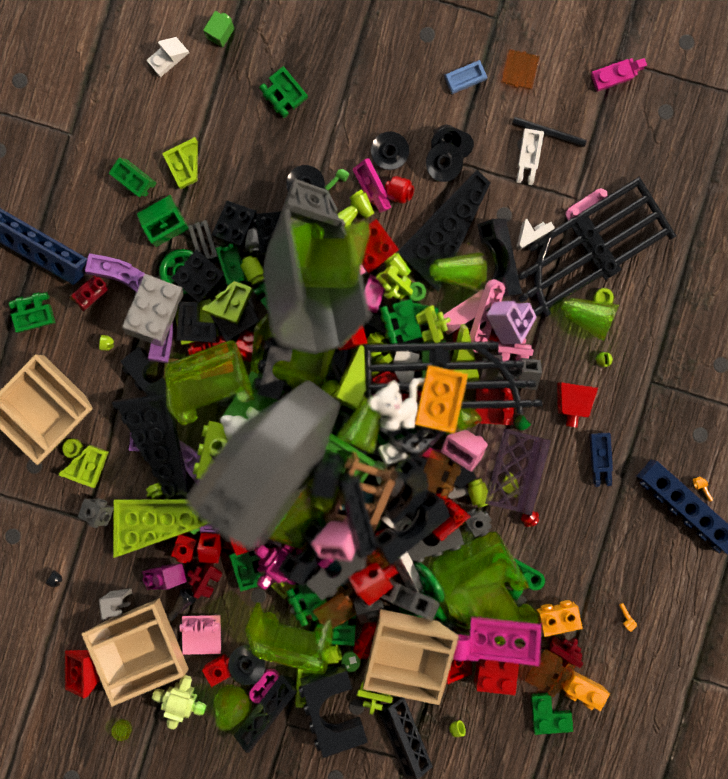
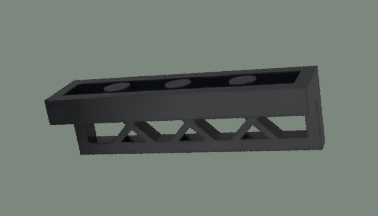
M343 473L340 475L342 482L338 484L357 557L363 559L378 549L359 476Z
M280 675L234 734V737L245 753H250L296 694L297 690L293 687L296 682L292 677Z
M398 697L390 704H382V711L378 710V713L406 779H420L433 766L405 698ZM399 704L402 707L401 716L398 715L395 708ZM405 721L409 724L408 734L404 730ZM412 739H414L417 744L415 751H413L411 748ZM420 757H422L425 764L421 769L418 765Z

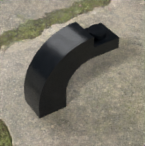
M409 455L395 468V471L403 479L402 488L383 510L395 525L409 511L414 514L419 509L428 491L426 473Z

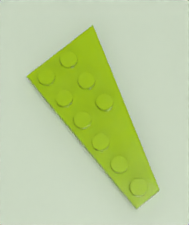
M186 499L114 500L113 558L209 525V523L193 511Z

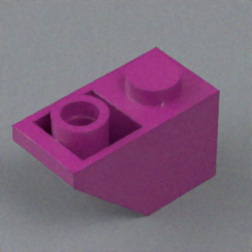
M182 563L169 564L142 571L144 576L143 583L147 590L169 589L186 582Z

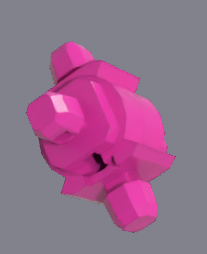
M285 542L282 548L273 547L268 549L263 545L255 548L254 552L260 558L258 561L260 567L257 568V571L263 575L257 581L259 588L265 590L271 585V582L281 583L286 581L291 585L297 583L278 570L289 553L293 554L296 548L293 542Z

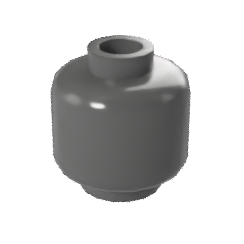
M252 227V229L248 230L245 237V249L252 256H263L265 253L259 252L257 228Z

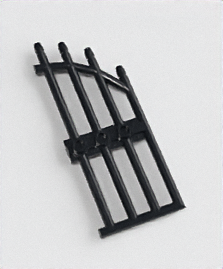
M640 176L528 246L530 252L538 249V247H541L536 263L518 275L519 280H524L527 276L534 273V287L518 297L520 303L536 295L540 306L533 309L536 316L543 313L546 318L551 315L549 308L601 276L604 280H607L622 270L619 266L620 264L665 236H668L669 240L677 236ZM635 187L638 188L643 197L594 226L589 218L590 215ZM644 204H648L653 213L604 242L599 232ZM656 219L663 228L662 230L617 258H614L609 250L611 247ZM572 227L577 238L546 256L552 239ZM582 244L587 251L586 255L542 281L543 267L578 245ZM590 260L594 262L598 270L548 301L545 300L542 290Z
M498 342L363 345L366 389L364 392L365 417H373V411H377L373 410L369 405V401L372 399V391H380L390 384H372V372L427 371L428 366L446 370L498 369L505 381H466L465 389L510 388L513 400L462 401L460 409L515 408V414H523V408L541 407L543 405L542 400L538 399L533 401L521 400L518 388L536 387V381L515 380L508 371V369L523 368L524 361H501L486 350L488 348H499ZM449 350H474L487 361L449 362ZM429 351V363L371 364V352ZM397 383L398 391H409L410 383ZM417 386L416 390H423V387Z

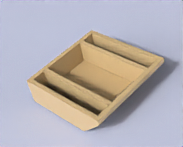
M35 354L0 390V430L31 460L39 465L93 408L85 394L44 355Z
M160 598L106 620L82 633L111 706L185 676L189 669Z
M380 609L364 674L363 689L440 705L458 635L438 621L433 620L431 622L425 618Z

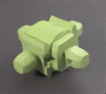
M188 675L181 677L180 682H176L174 687L170 686L167 692H164L165 690L155 689L152 699L158 703L163 702L161 710L165 711L163 717L168 718L167 727L169 729H175L178 723H182L184 717L189 718L192 712L195 715H204L206 705L200 701L198 703L195 702L197 695L193 694L195 688L191 687L192 679Z

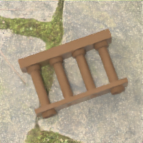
M353 451L351 457L346 459L344 473L353 475L355 470L381 477L380 485L376 487L361 483L364 492L374 494L372 503H366L374 533L399 476L395 471L397 466L392 464L382 470L359 463L358 455ZM340 488L332 510L330 509L328 513H324L323 519L326 525L331 521L343 522L347 517L337 514L340 505H344Z

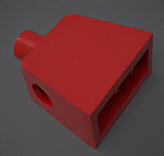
M557 383L558 413L567 415L566 426L577 428L579 417L588 418L590 416L598 391L597 387Z
M376 562L349 577V580L357 594L370 606L393 588L389 579L396 575L398 571L393 564H389L382 569Z

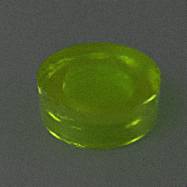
M118 720L111 730L113 738L118 741L128 739L132 732V725L127 720Z

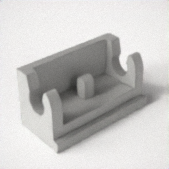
M131 588L110 591L99 600L102 619L119 615L122 610L117 609L131 604V602H123L124 597L132 594Z

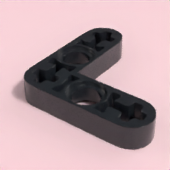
M381 417L376 421V432L378 435L411 458L421 457L447 432L423 426L418 432L412 434L399 426V429L381 428V420L385 417ZM425 433H430L433 435V437L431 439H426L422 435ZM398 434L404 435L405 438L403 440H397L394 437Z

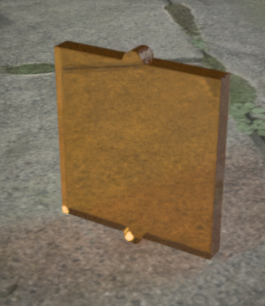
M509 49L501 83L513 85L515 88L521 87L532 90L540 56L528 54L526 51L519 52Z
M343 593L313 610L319 619V623L323 624L328 631L357 614L352 606V602L348 601Z

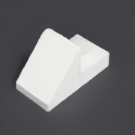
M177 37L159 41L158 44L161 48L147 59V62L160 77L189 54V51Z
M525 219L522 223L516 247L517 250L523 249L555 229L552 222L546 225L542 222L534 227V231L529 221Z

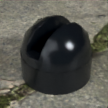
M54 570L45 584L50 587H58L60 585L59 582H62V575Z

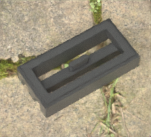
M207 220L195 223L194 225H188L195 250L201 253L194 229H197L206 258L208 260L218 258ZM201 227L205 228L213 255H209Z

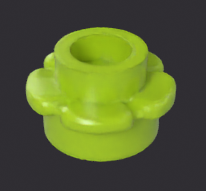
M156 483L146 489L148 493L146 496L152 497V499L163 496L161 484Z

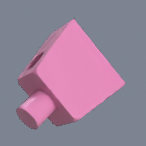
M463 430L448 435L441 452L469 471H472L482 459L488 444L482 436H475L471 432Z
M347 517L343 522H329L313 540L312 545L319 558L351 561L355 552V546Z

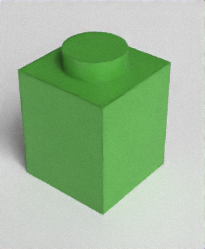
M215 11L203 31L207 39L223 48L233 32L234 26L230 16Z

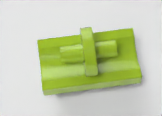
M390 265L383 272L377 274L376 279L386 290L384 296L387 299L394 297L400 300L406 295H412L413 290L410 288L412 281L405 276L399 278L397 276L399 269L395 265Z
M434 305L428 306L424 311L416 315L419 325L427 322L430 329L422 331L424 342H441V339L444 338L442 332L448 330L446 323L451 321L450 317L444 318L442 312H438L436 315Z
M364 680L360 690H357L356 696L371 699V702H363V707L369 708V714L373 715L375 709L382 711L383 705L377 704L376 701L392 703L393 697H390L389 694H376L363 689Z

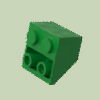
M171 195L137 213L145 234L155 247L189 229Z

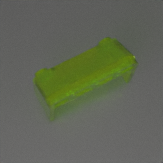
M256 602L245 629L253 655L266 661L317 674H325L333 639L331 620L327 619L325 626L316 627L314 632L279 624L275 614L270 612L263 613L261 604Z

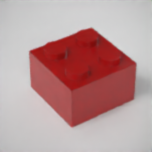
M479 659L476 661L474 677L476 690L479 692L516 695L519 663Z

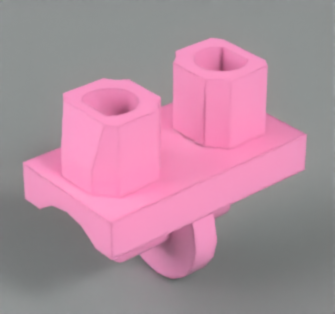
M526 338L522 344H501L498 341V355L502 356L503 361H509L510 353L517 354L516 360L520 361L521 358L529 359V356H533L534 350L531 349V345L526 344Z

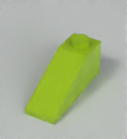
M465 324L460 325L456 342H471L469 330ZM454 350L451 362H475L473 350ZM477 369L451 370L468 374L466 381H480Z
M362 345L355 348L333 396L341 405L351 410L361 407L365 400V396H363L366 390L364 346Z

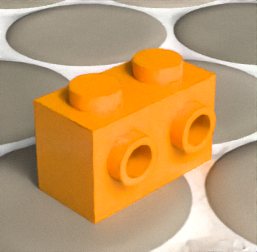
M570 600L561 601L559 605L554 606L552 604H545L540 609H536L538 621L541 624V633L544 637L582 629L578 606Z
M574 670L568 671L561 684L567 697L574 701L579 699L583 702L584 706L591 710L596 708L601 711L610 695L604 686Z

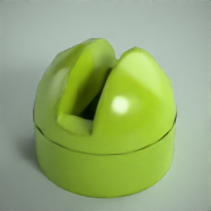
M101 335L99 349L103 351L111 350L114 347V340L110 336Z
M602 352L597 355L596 363L598 366L608 367L612 364L613 358L610 353ZM604 355H607V364H605Z
M461 720L455 721L449 726V732L453 737L465 736L466 729Z

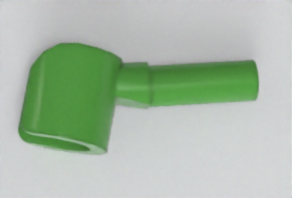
M339 169L334 179L325 188L329 190L339 179L345 182L349 177V173L344 169Z

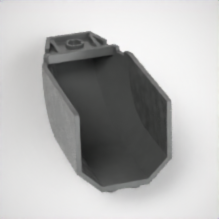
M294 179L289 189L267 249L264 264V282L271 329L279 346L316 354L342 347L371 316L353 237L345 231L344 226L346 224L343 219L338 217L336 213L338 209L329 191Z
M308 380L246 421L225 443L186 498L193 511L232 541L249 549L264 545L322 462L341 403Z

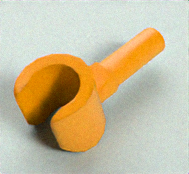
M702 477L694 478L692 480L696 489L702 488L709 502L713 499L707 488V480Z
M622 603L619 606L624 617L627 619L623 625L631 632L637 627V623L631 618Z

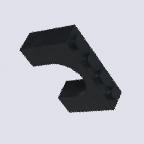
M345 664L300 678L302 686L298 687L301 698L305 697L307 704H304V709L307 716L311 715L310 729L312 734L316 733L315 746L317 752L321 751L323 758L368 743L360 716L342 723L332 724L324 721L319 715L320 708L326 699L352 689Z

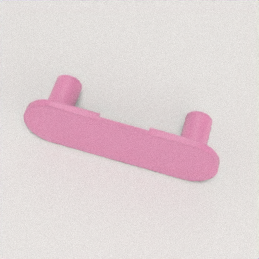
M597 189L566 211V218L570 220L607 197V191Z

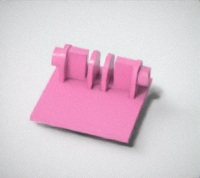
M220 615L182 616L180 632H182L183 654H221Z

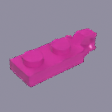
M632 58L592 71L591 77L596 91L598 92L632 80L638 75V71L643 70L647 66L645 58L635 62Z
M364 159L353 168V172L364 193L366 192L370 203L372 202L374 206L376 205L380 213L385 212L391 208L386 190L370 159Z

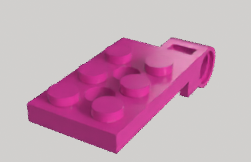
M472 617L470 635L456 634L458 635V640L452 658L454 660L478 661L479 659L539 666L541 624ZM495 637H504L506 640L505 644H497ZM517 638H521L526 642V645L518 647L514 641Z

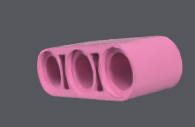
M484 289L443 315L444 318L450 317L451 319L449 323H446L448 330L445 332L447 335L460 328L461 324H466L475 318ZM492 303L487 305L486 310L492 306Z

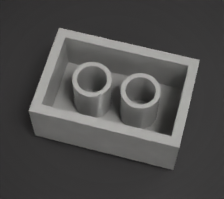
M145 274L123 324L125 334L162 347L178 310L179 302L182 300L183 288Z

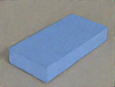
M478 60L446 74L444 78L451 94H454L485 81L487 75L481 61Z

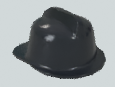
M448 124L441 125L437 129L434 128L431 147L443 142L454 144L461 151L463 158L472 152L474 140L468 133Z

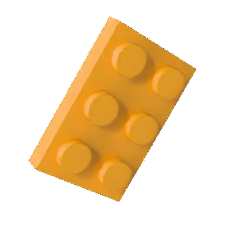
M428 366L415 424L455 433L468 374Z

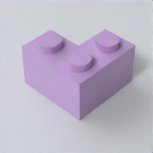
M515 301L494 302L486 315L501 344H522L537 318L530 303H515Z

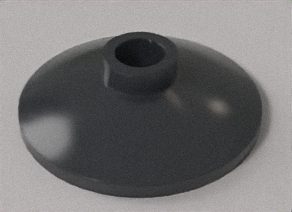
M392 131L384 132L374 139L371 146V156L375 164L380 168L395 170L403 166L407 161L409 145L406 139L399 133ZM392 150L393 155L389 156L386 152Z
M448 142L436 144L430 149L426 157V169L429 175L440 182L453 180L458 176L463 166L461 151L457 146ZM442 158L445 159V163L443 165L440 164V159Z
M301 165L294 168L288 175L286 182L288 192L294 179L322 189L325 188L322 173L310 165Z
M243 645L232 652L228 661V670L233 680L241 685H251L261 679L265 671V659L259 649L251 645ZM243 662H245V663L247 664V668H246V669H243V668H242V663H243Z

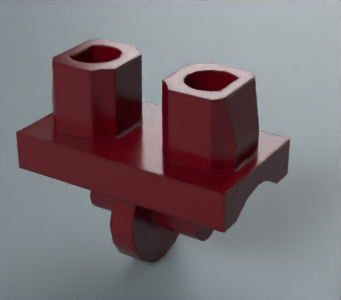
M93 276L69 298L76 302L84 312L108 289L105 287L106 283L100 277L96 278Z
M205 563L203 568L197 566L195 571H188L187 575L191 578L189 584L193 586L191 589L194 593L193 597L197 599L200 596L210 598L213 593V586L207 584L209 579L218 582L222 576L221 570L215 567L213 563Z
M553 635L550 639L547 657L553 661H556L559 656L563 657L562 665L569 671L576 666L578 668L583 666L581 648L577 646L578 639L573 637L567 640L564 638L562 641Z

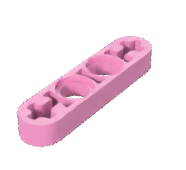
M496 279L490 280L485 286L470 332L471 342H488L493 327L486 316L489 312H486V307L490 303L493 305L494 302H501L505 292V286ZM486 321L485 327L480 329L481 323Z

